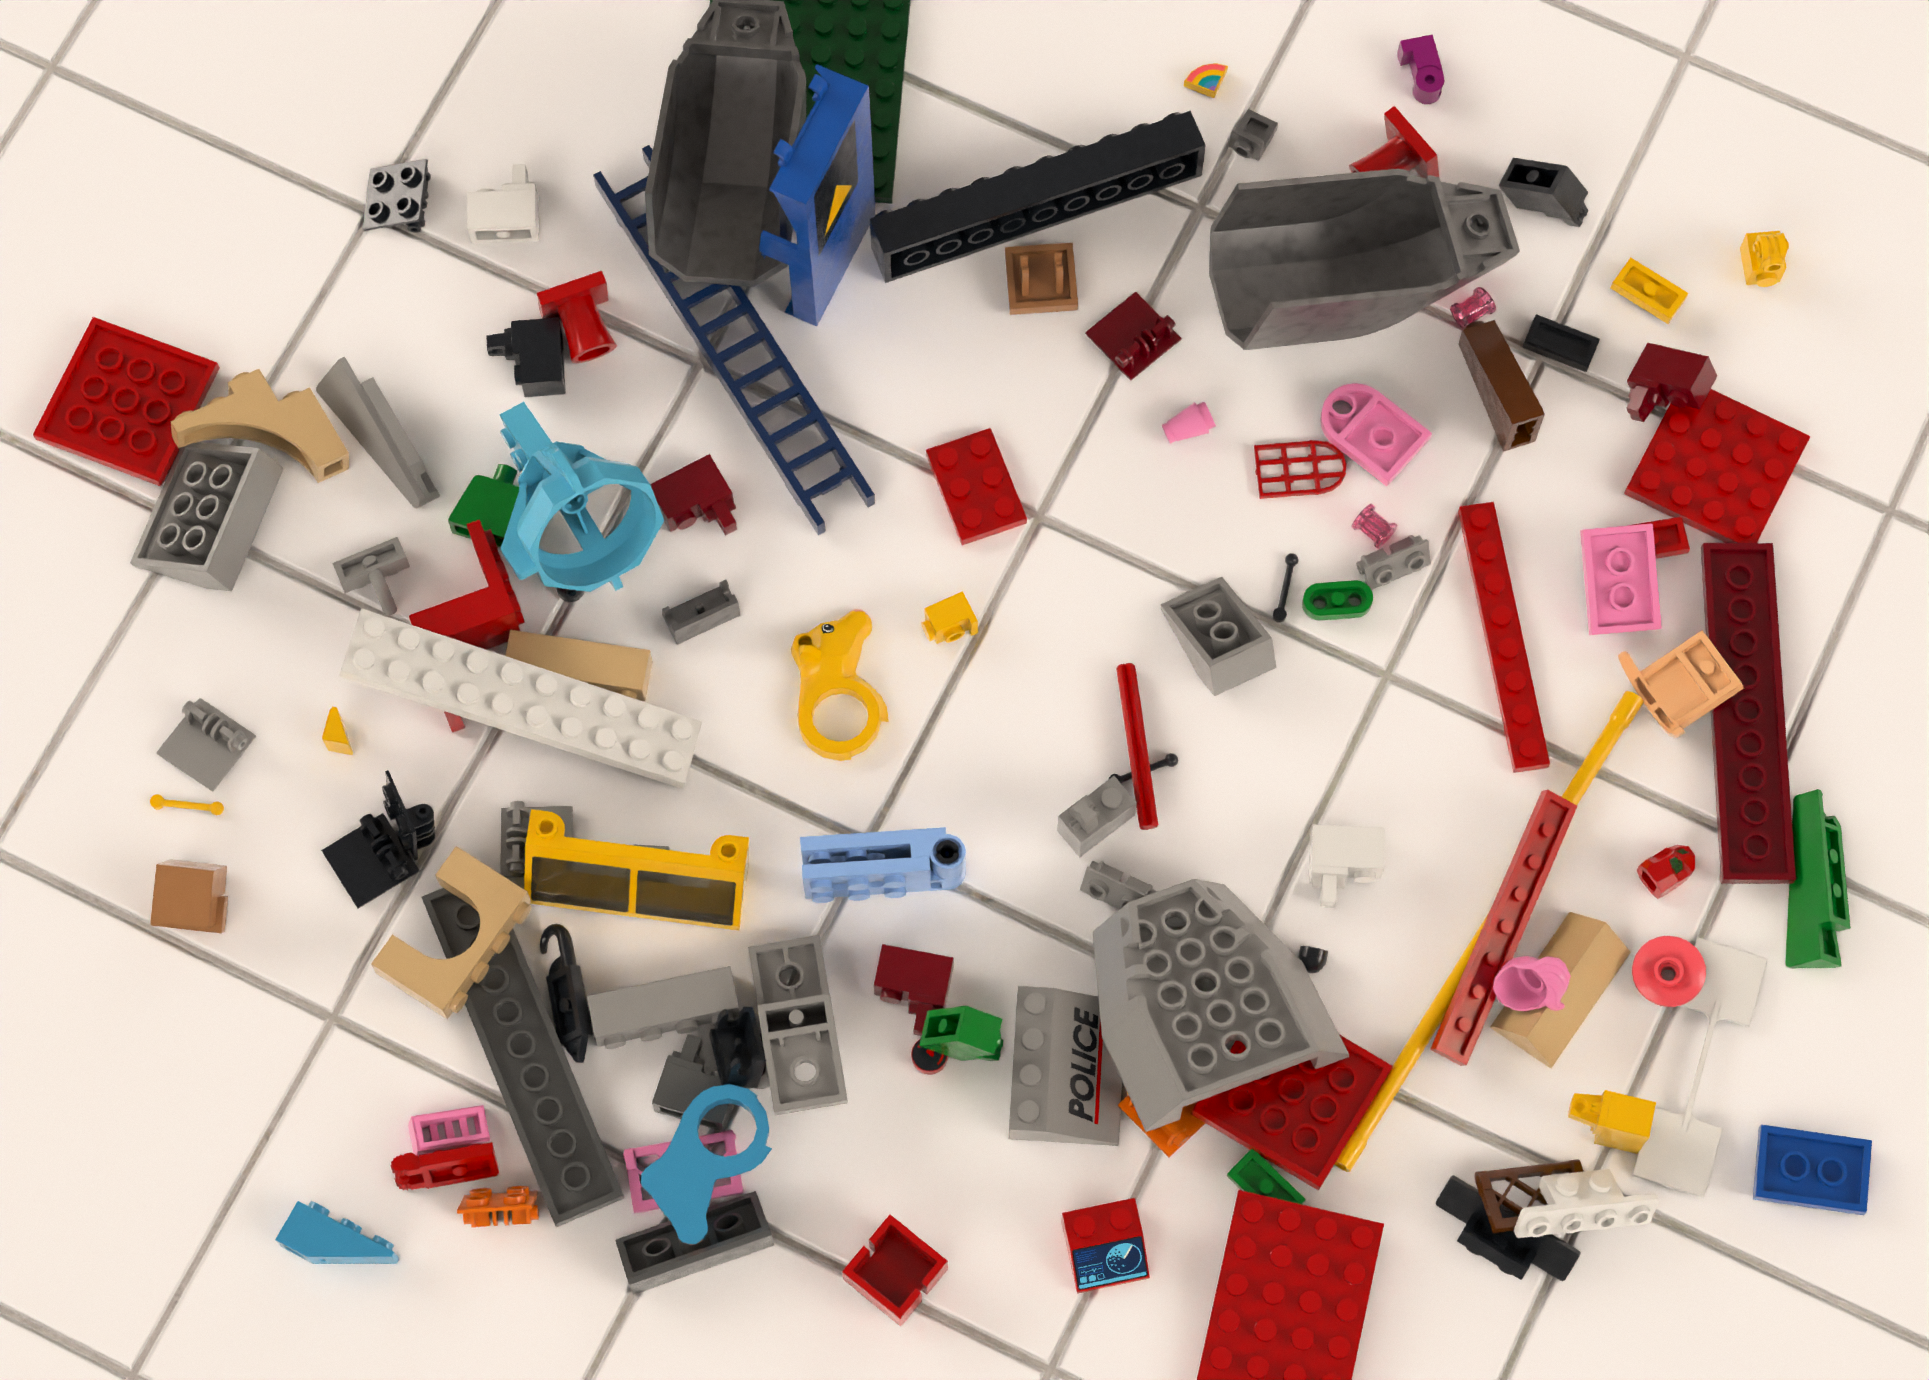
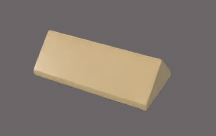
M1569 912L1538 957V959L1547 956L1557 957L1566 964L1571 977L1568 988L1561 998V1002L1565 1007L1559 1011L1551 1010L1546 1006L1540 1009L1516 1011L1504 1006L1490 1028L1552 1069L1631 952L1606 922Z

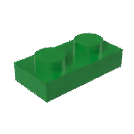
M1253 1149L1226 1175L1242 1191L1302 1205L1306 1202V1199Z

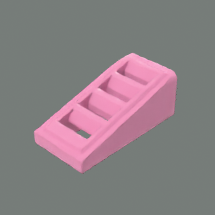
M484 1105L411 1116L408 1124L413 1153L417 1156L433 1153L438 1150L445 1151L467 1147L472 1144L490 1142ZM472 1117L476 1130L474 1135L469 1134L467 1119ZM458 1121L461 1137H455L452 1122ZM443 1124L446 1139L440 1140L437 1126ZM428 1128L430 1142H424L422 1129Z

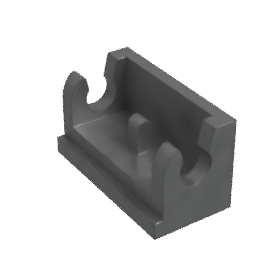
M726 579L719 582V587L671 609L669 606L662 608V616L677 645L741 616L738 600L735 594H731Z

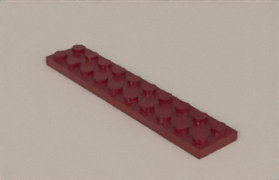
M1703 543L1700 549L1706 636L1744 687V689L1710 711L1721 884H1792L1796 880L1773 543Z

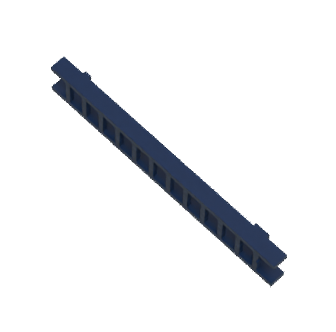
M650 145L642 148L643 159L648 168H650L653 152ZM601 171L593 174L595 187L615 216L617 223L624 230L817 535L819 536L826 532L825 521L811 500L841 486L844 481L848 479L851 481L867 508L874 505V492L741 286L711 284L693 295L682 299L672 282L680 278L671 271L665 273L660 263L649 256L648 244L638 230L647 225L646 213L632 220L621 204L645 191L648 176L614 193ZM727 289L737 307L699 326L689 309ZM744 316L755 333L717 354L706 336ZM762 343L772 360L734 381L724 363ZM779 370L790 387L752 408L741 390ZM797 397L807 415L769 435L758 417ZM814 424L825 442L787 463L776 445ZM832 452L840 466L839 472L804 490L793 472Z

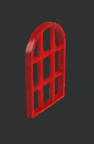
M1309 440L1254 445L1255 474L1257 475L1259 499L1324 494L1340 486L1345 478L1347 463L1344 454L1327 441ZM1316 446L1326 447L1336 454L1317 456ZM1310 447L1311 454H1308L1307 457L1287 458V448ZM1281 449L1282 457H1278L1279 459L1259 460L1258 451ZM1341 460L1343 466L1341 472L1319 473L1318 463H1321V461ZM1312 462L1313 472H1310V474L1289 475L1288 465H1292L1291 463ZM1283 464L1284 474H1281V476L1261 478L1260 466ZM1340 477L1333 485L1321 488L1320 481H1323V478ZM1314 479L1315 489L1291 491V483H1294V481ZM1285 482L1286 491L1263 493L1262 483Z

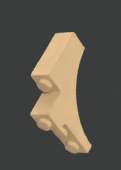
M260 369L236 375L232 381L228 382L227 397L214 398L206 406L195 411H185L179 414L175 420L171 421L172 438L178 449L192 443L212 439L234 438L255 441L274 447L297 460L312 474L317 483L349 469V452L311 388L309 387L303 391H292L284 396L282 400L278 401Z

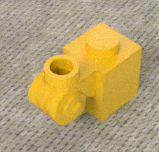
M1780 231L1746 233L1740 246L1746 285L1757 284L1759 287H1769L1781 281L1787 268L1785 256L1789 249V243L1784 233H1780Z

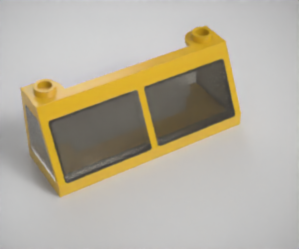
M531 809L525 843L524 890L528 891L531 899L530 904L740 931L749 868V837L721 836L713 842L710 855L564 837L565 825L559 815L549 811Z

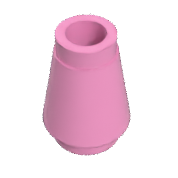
M1205 402L1199 404L1192 403L1168 420L1167 423L1162 424L1170 444L1175 441L1208 434L1209 429L1216 427Z

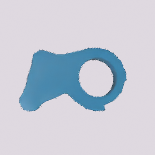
M727 1084L713 1086L701 1092L692 1100L683 1113L679 1126L665 1153L641 1173L642 1187L652 1196L662 1213L670 1220L679 1240L683 1243L694 1245L703 1241L707 1236L708 1224L706 1214L716 1180L733 1177L753 1170L765 1160L772 1148L766 1146L769 1137L766 1110L757 1099L758 1095L747 1088ZM734 1104L746 1109L754 1118L757 1128L754 1140L746 1150L737 1155L724 1157L713 1154L703 1146L699 1139L698 1130L701 1120L709 1110L718 1105Z

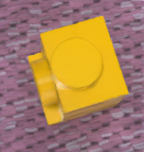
M963 591L924 608L925 621L921 622V625L929 642L935 640L936 644L943 641L950 643L964 636L965 631L969 630L971 636L978 633V620Z

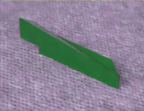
M1819 789L1796 795L1793 798L1792 830L1796 880L1794 883L1789 884L1785 965L1789 968L1842 967L1836 931L1840 932L1851 929L1841 825L1836 816H1826L1823 808V793Z

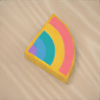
M1217 63L1202 65L1191 71L1184 80V87L1215 98L1227 73L1228 66Z

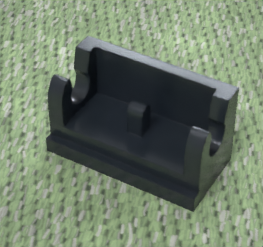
M743 1006L739 1012V1018L732 1022L727 1021L729 1015L727 1009H724L719 1013L714 1029H710L709 1032L721 1085L732 1084L743 1088H758L767 1060L765 1059L753 1007Z

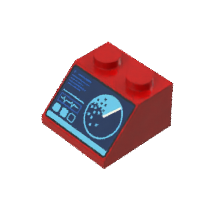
M1135 1198L1062 1213L1061 1224L1077 1294L1150 1279L1144 1236Z

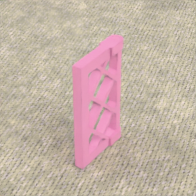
M733 1130L699 1136L703 1146L724 1142L726 1151L723 1155L724 1157L737 1155L736 1135L733 1133ZM671 1141L624 1149L623 1158L626 1162L634 1214L660 1209L654 1199L643 1200L641 1191L643 1187L639 1179L642 1171L638 1169L636 1158L657 1155L660 1158L669 1147ZM741 1174L730 1177L731 1184L714 1187L711 1200L744 1194Z

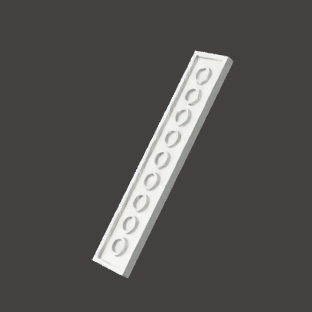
M362 608L339 677L681 789L687 780L703 722Z

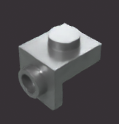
M1248 109L1238 127L1233 128L1229 147L1244 158L1251 157L1259 161L1277 131L1278 123Z

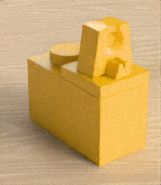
M1604 1090L1602 1095L1574 1093L1570 1101L1568 1118L1591 1126L1590 1131H1592V1134H1596L1594 1144L1638 1154L1650 1137L1656 1102Z

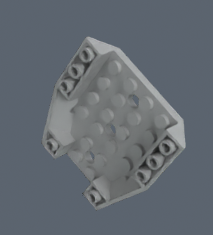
M1191 879L1128 902L1093 931L1102 1039L1146 1132L1180 1120L1182 1107L1305 1061L1311 1060L1314 1068L1318 1069L1349 1057V1053L1303 962L1225 884ZM1175 917L1183 920L1186 926L1181 930H1172L1165 922ZM1206 978L1213 981L1216 987L1212 991L1204 992L1199 990L1195 983L1199 979ZM1237 1040L1245 1045L1246 1050L1241 1054H1233L1227 1050L1225 1045L1229 1041Z

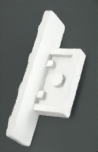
M1610 1169L1542 1176L1539 1188L1548 1205L1523 1208L1515 1225L1514 1233L1517 1238L1558 1233H1575L1577 1231L1594 1229L1605 1230L1611 1227L1629 1225L1640 1226L1651 1222L1659 1203V1198L1656 1193L1624 1197Z

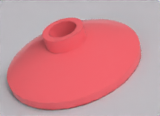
M1660 936L1649 940L1638 950L1632 965V976L1636 988L1647 1000L1659 1006L1676 1007L1690 1002L1699 994L1705 982L1706 966L1701 953L1687 940L1675 936ZM1670 970L1674 973L1675 977L1672 980H1665L1661 976V972Z

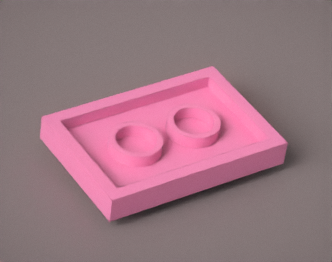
M1653 524L1580 530L1589 635L1662 629Z

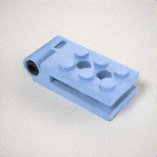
M946 827L800 837L805 899H812L815 903H828L833 901L834 897L848 896L850 900L860 901L869 899L870 895L884 894L887 898H900L906 896L907 892L950 890L960 886L966 875L965 845L957 836L946 834Z

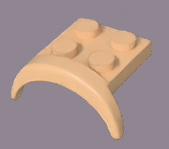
M1703 630L1642 671L1638 670L1628 652L1623 651L1618 655L1620 664L1638 696L1643 699L1645 706L1662 729L1675 739L1685 733L1684 728L1744 689L1741 681Z

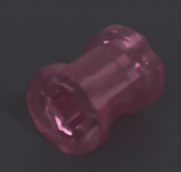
M1480 286L1475 288L1472 292L1473 294L1460 304L1456 302L1450 306L1454 320L1463 329L1485 314L1491 315L1496 311V305L1492 297Z
M1370 503L1356 517L1351 528L1355 531L1361 530L1374 541V547L1380 549L1392 537L1398 525L1395 522L1389 523L1375 511L1376 507Z

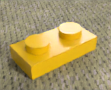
M1631 257L1612 282L1610 288L1667 324L1670 323L1689 294Z

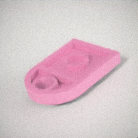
M1352 383L1340 386L1328 395L1322 407L1320 421L1326 438L1385 486H1388L1430 440L1432 435L1428 429L1379 391L1368 385ZM1337 401H1345L1350 404L1352 410L1347 414H1339L1333 409L1332 405Z

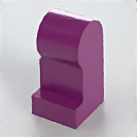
M1433 34L1401 40L1397 57L1400 66L1407 64L1410 66L1414 80L1412 88L1414 98L1422 104L1435 103L1441 96L1445 80Z

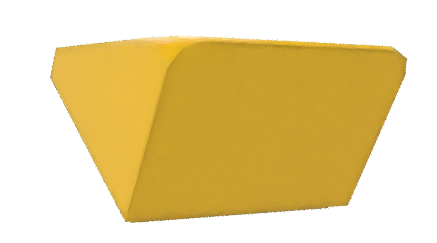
M332 707L329 710L322 740L328 751L353 755L343 719L338 708Z

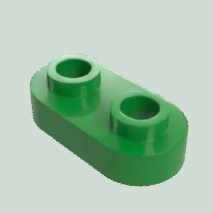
M1358 580L1315 583L1305 590L1302 608L1308 617L1318 621L1360 618L1370 611L1373 602V592L1366 583ZM1350 598H1357L1361 604L1353 606L1348 600ZM1321 600L1326 606L1324 608H1317L1313 602Z

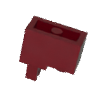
M1647 342L1627 379L1630 387L1628 395L1630 400L1626 409L1630 414V418L1645 422L1655 406L1666 408L1669 402L1680 408L1687 406L1700 409L1718 376L1709 356Z
M710 454L650 484L663 515L664 523L670 532L692 526L699 517L704 522L708 521V523L716 520L725 536L737 530L736 520L731 511L736 509L733 493Z
M882 944L873 985L874 995L880 996V1000L891 1004H900L901 1000L908 1001V1014L916 1015L913 1034L922 1036L927 1011L946 1008L954 969V957Z

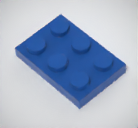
M1761 1124L1758 1128L1753 1200L1864 1216L1867 1213L1872 1140Z

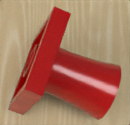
M1395 105L1384 113L1386 136L1389 141L1367 156L1349 165L1351 173L1388 169H1402L1410 172L1414 169L1422 178H1427L1428 175L1439 177L1437 154Z
M602 270L536 293L542 319L561 318L572 363H585L598 359L612 352L617 347L596 306L608 301L607 282Z

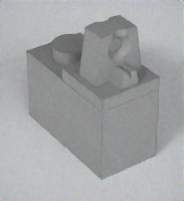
M1113 776L1088 796L1085 795L1058 816L1057 831L1080 858L1134 817L1137 802L1118 779Z

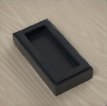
M1536 314L1522 348L1587 373L1600 338Z

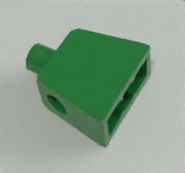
M498 464L493 479L482 475H475L449 516L448 523L452 534L471 539L466 524L480 519L484 531L491 529L497 547L501 548L519 493V487L513 485L518 473L515 468L506 464Z

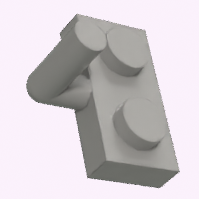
M398 537L332 563L344 593L363 588L371 583L384 614L390 616L397 612L396 604L385 577L395 575L399 571L410 567Z

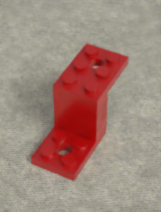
M479 519L466 525L488 587L408 616L413 626L487 650L507 643L510 630L520 631L519 625L525 623L516 594L509 581L505 565L498 552L491 529L484 531ZM444 711L452 733L465 728L461 716Z

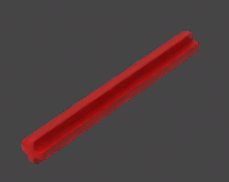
M1133 663L1120 664L1116 670L1134 795L1137 802L1139 827L1141 830L1155 829L1159 824L1136 668Z

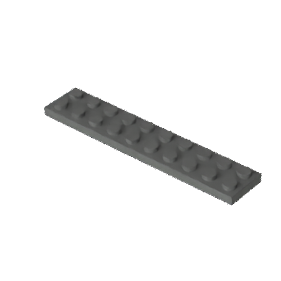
M444 888L422 896L421 898L446 959L464 953L477 938L480 928L479 913L471 905ZM512 928L509 933L510 940L505 949L500 954L495 952L487 963L489 970L485 977L478 984L474 982L466 993L468 999L465 1006L552 1220L557 1228L620 1201L625 1197Z

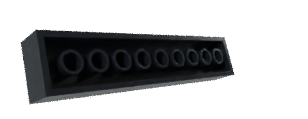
M1191 110L1182 114L1179 112L1171 113L1161 121L1152 124L1142 123L1133 127L1131 131L1119 135H1106L1093 144L1087 146L1082 144L1076 145L1066 153L1054 157L1047 155L1041 157L1035 163L1024 167H1011L1001 175L992 178L981 177L973 181L971 185L959 189L949 188L942 191L938 196L926 200H913L906 207L894 211L891 209L883 210L876 214L875 217L870 218L871 249L884 282L888 283L1202 176L1206 144Z

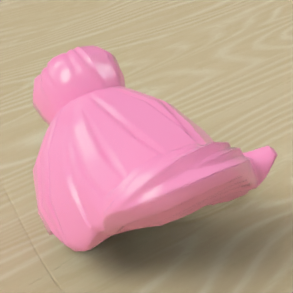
M1522 956L1511 959L1501 968L1494 979L1493 990L1499 1002L1516 1011L1540 1009L1545 1006L1551 1010L1559 1011L1565 1007L1561 1002V998L1568 988L1571 976L1566 964L1557 957L1547 956L1538 959Z

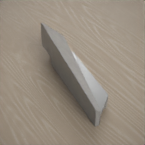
M345 356L338 359L318 383L316 392L414 508H420L440 497L438 490L426 472L427 469L375 379L372 377L360 384Z

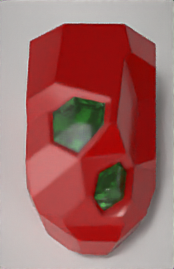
M1675 845L1666 847L1641 863L1636 871L1650 893L1657 899H1660L1689 879L1695 870V854L1689 846Z

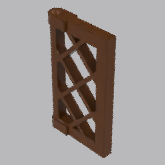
M1575 1159L1564 1162L1475 1172V1183L1482 1198L1492 1232L1514 1231L1518 1217L1502 1218L1499 1209L1502 1204L1520 1215L1523 1208L1506 1198L1512 1186L1517 1187L1532 1197L1527 1207H1531L1535 1200L1543 1205H1548L1544 1196L1540 1193L1539 1187L1536 1191L1518 1178L1534 1176L1542 1178V1176L1558 1173L1584 1172L1581 1161ZM1506 1180L1510 1184L1502 1195L1493 1189L1491 1182Z

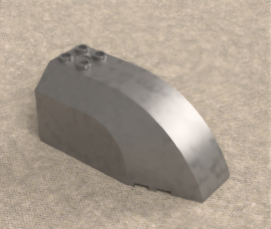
M713 0L698 22L697 30L692 38H687L683 44L682 53L677 60L673 59L668 66L645 189L649 256L685 282L755 287L788 266L768 256L764 259L759 251L763 230L790 242L792 241L793 226L774 193L769 191L780 169L778 165L780 157L773 152L780 139L792 146L806 121V75L799 60L798 48L794 43L793 31L783 1Z
M1388 169L1238 183L1210 227L1209 277L1225 335L1243 350L1345 340L1384 330L1400 323L1434 302L1501 266L1518 255L1520 249L1502 190L1465 182H1459L1456 185L1441 182L1440 178L1428 175L1427 178L1409 175L1407 170Z

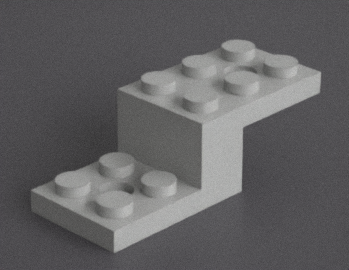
M820 935L748 947L774 1115L847 1104L848 1099ZM786 969H794L800 974L799 981L793 986H786L779 979L781 973ZM802 1063H809L816 1069L815 1076L809 1081H801L794 1074L797 1066Z

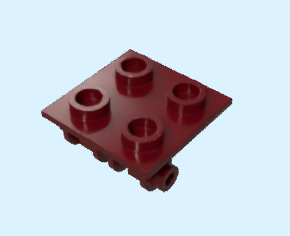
M1134 292L1085 332L1088 338L1130 381L1182 340L1172 329L1176 326L1174 320L1169 315H1166L1164 318L1161 317L1137 292Z

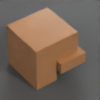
M173 859L156 864L150 925L224 933L228 896L221 895L225 894L227 866Z

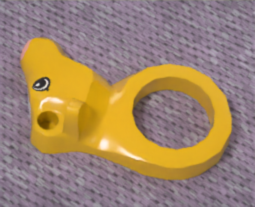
M853 609L839 620L821 623L807 633L796 635L791 646V654L799 668L801 678L797 713L799 731L806 745L823 758L838 761L852 760L851 757L867 750L877 738L881 722H889L887 706L882 696L868 682L856 675L862 645L872 632V620L862 609ZM845 694L853 696L862 702L868 712L867 724L862 732L851 740L840 742L829 740L822 736L813 724L815 709L827 697Z

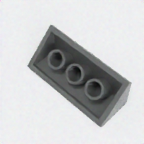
M756 1191L708 1207L706 1214L708 1233L705 1239L697 1244L689 1245L680 1241L670 1221L616 1239L622 1265L633 1295L774 1246L773 1237Z

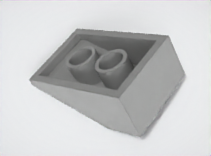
M1222 576L1160 604L1164 616L1197 675L1214 696L1277 668L1272 637Z

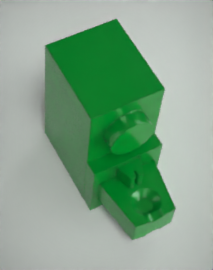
M969 1006L927 1011L919 1046L960 1061L976 1059L999 1061L1004 1042L1001 1039L1000 1032L1003 1019Z

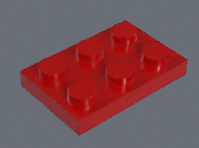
M991 428L926 449V457L961 546L1027 524L1026 514Z

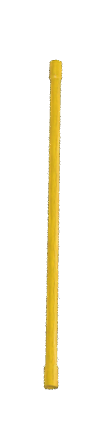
M1625 691L1611 713L1609 722L1561 796L1562 798L1578 805L1623 731L1629 727L1643 705L1644 701L1640 696L1631 691ZM1487 916L1394 1062L1393 1068L1337 1159L1335 1166L1345 1172L1352 1170L1365 1149L1367 1140L1443 1021Z

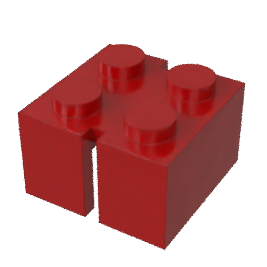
M889 1214L868 1240L869 1248L874 1254L870 1257L869 1249L863 1246L844 1268L842 1275L846 1283L901 1327L922 1302V1293L920 1291L928 1295L948 1270V1260Z

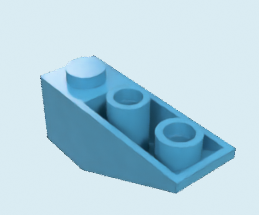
M297 1201L275 1239L282 1248L312 1264H397L399 1261V1257L392 1251L394 1245L378 1235H375L372 1240L360 1234L362 1228L346 1218H343L340 1223L328 1217L330 1213L328 1209L314 1201H311L308 1206Z

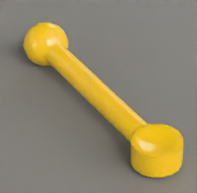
M155 794L150 798V804L156 810L166 806L211 811L213 815H220L224 811L223 804L218 801L212 804L168 800L159 794Z

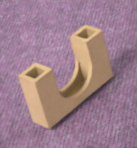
M457 846L435 876L441 887L471 905L479 913L480 928L474 943L464 953L456 957L435 959L422 954L392 934L371 963L376 974L447 1020L453 1012L458 1013L463 1008L468 999L466 993L474 982L478 984L482 981L489 970L487 963L495 952L500 954L505 949L510 940L509 933L516 923H523L531 911V906L529 905L531 899L528 891Z

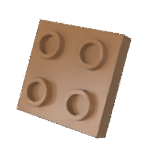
M1073 243L1005 247L1010 315L1078 310Z

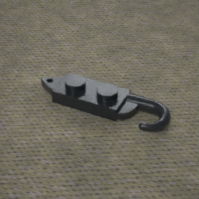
M555 923L549 925L543 931L540 938V952L542 954L547 953L548 942L553 935L557 937L560 956L551 964L549 975L546 976L555 1030L561 1045L566 1048L576 1063H584L588 1037L593 1035L581 967L576 963L573 941L569 931L563 925Z

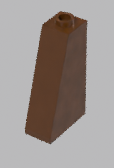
M1492 320L1485 323L1483 321H1475L1467 325L1462 330L1458 345L1503 452L1535 442L1545 413L1496 321Z

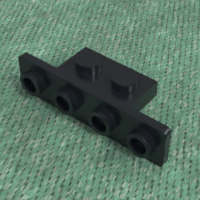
M1455 1175L1449 1178L1435 1203L1442 1210L1466 1223L1457 1242L1464 1245L1469 1252L1480 1255L1497 1265L1502 1272L1513 1275L1520 1280L1523 1279L1532 1263L1558 1280L1565 1281L1581 1255L1578 1249L1553 1234L1540 1237L1517 1238L1514 1231L1493 1233L1478 1189ZM1500 1205L1499 1209L1502 1218L1519 1216L1504 1205Z

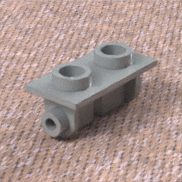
M1409 535L1407 538L1389 545L1392 554L1387 555L1382 548L1368 555L1361 556V560L1356 562L1359 573L1361 575L1365 574L1366 584L1373 590L1431 565L1429 541L1427 539L1423 540L1420 535L1416 537Z
M1092 861L1090 866L1086 868L1080 891L1090 895L1092 898L1101 900L1118 909H1121L1130 901L1158 892L1152 889V884H1147L1131 875L1126 883L1120 882L1124 872L1105 864L1103 861L1099 863Z

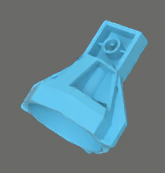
M524 401L499 414L505 427L500 430V433L509 449L514 448L515 451L511 452L510 456L519 472L522 471L518 478L519 493L500 549L518 579L523 580L536 573L546 587L591 592L610 582L615 591L622 588L623 584L619 576L641 564L664 522L663 515L648 480L637 466L606 460L585 449L582 445L558 441L552 443ZM619 484L631 490L630 505L621 523L604 539L585 507L588 502L587 495L604 485ZM558 511L562 514L583 551L571 554H553L539 548V543L546 526Z

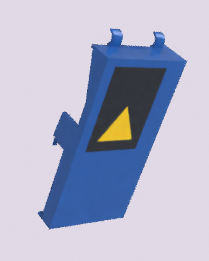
M816 64L815 69L820 76L815 74L808 86L809 89L815 92L812 97L815 104L793 145L791 146L782 139L778 142L773 153L780 157L778 161L780 169L769 188V191L774 193L796 232L797 244L763 230L759 251L764 259L768 256L789 265L792 298L784 312L814 326H818L870 226V218L876 215L869 86Z

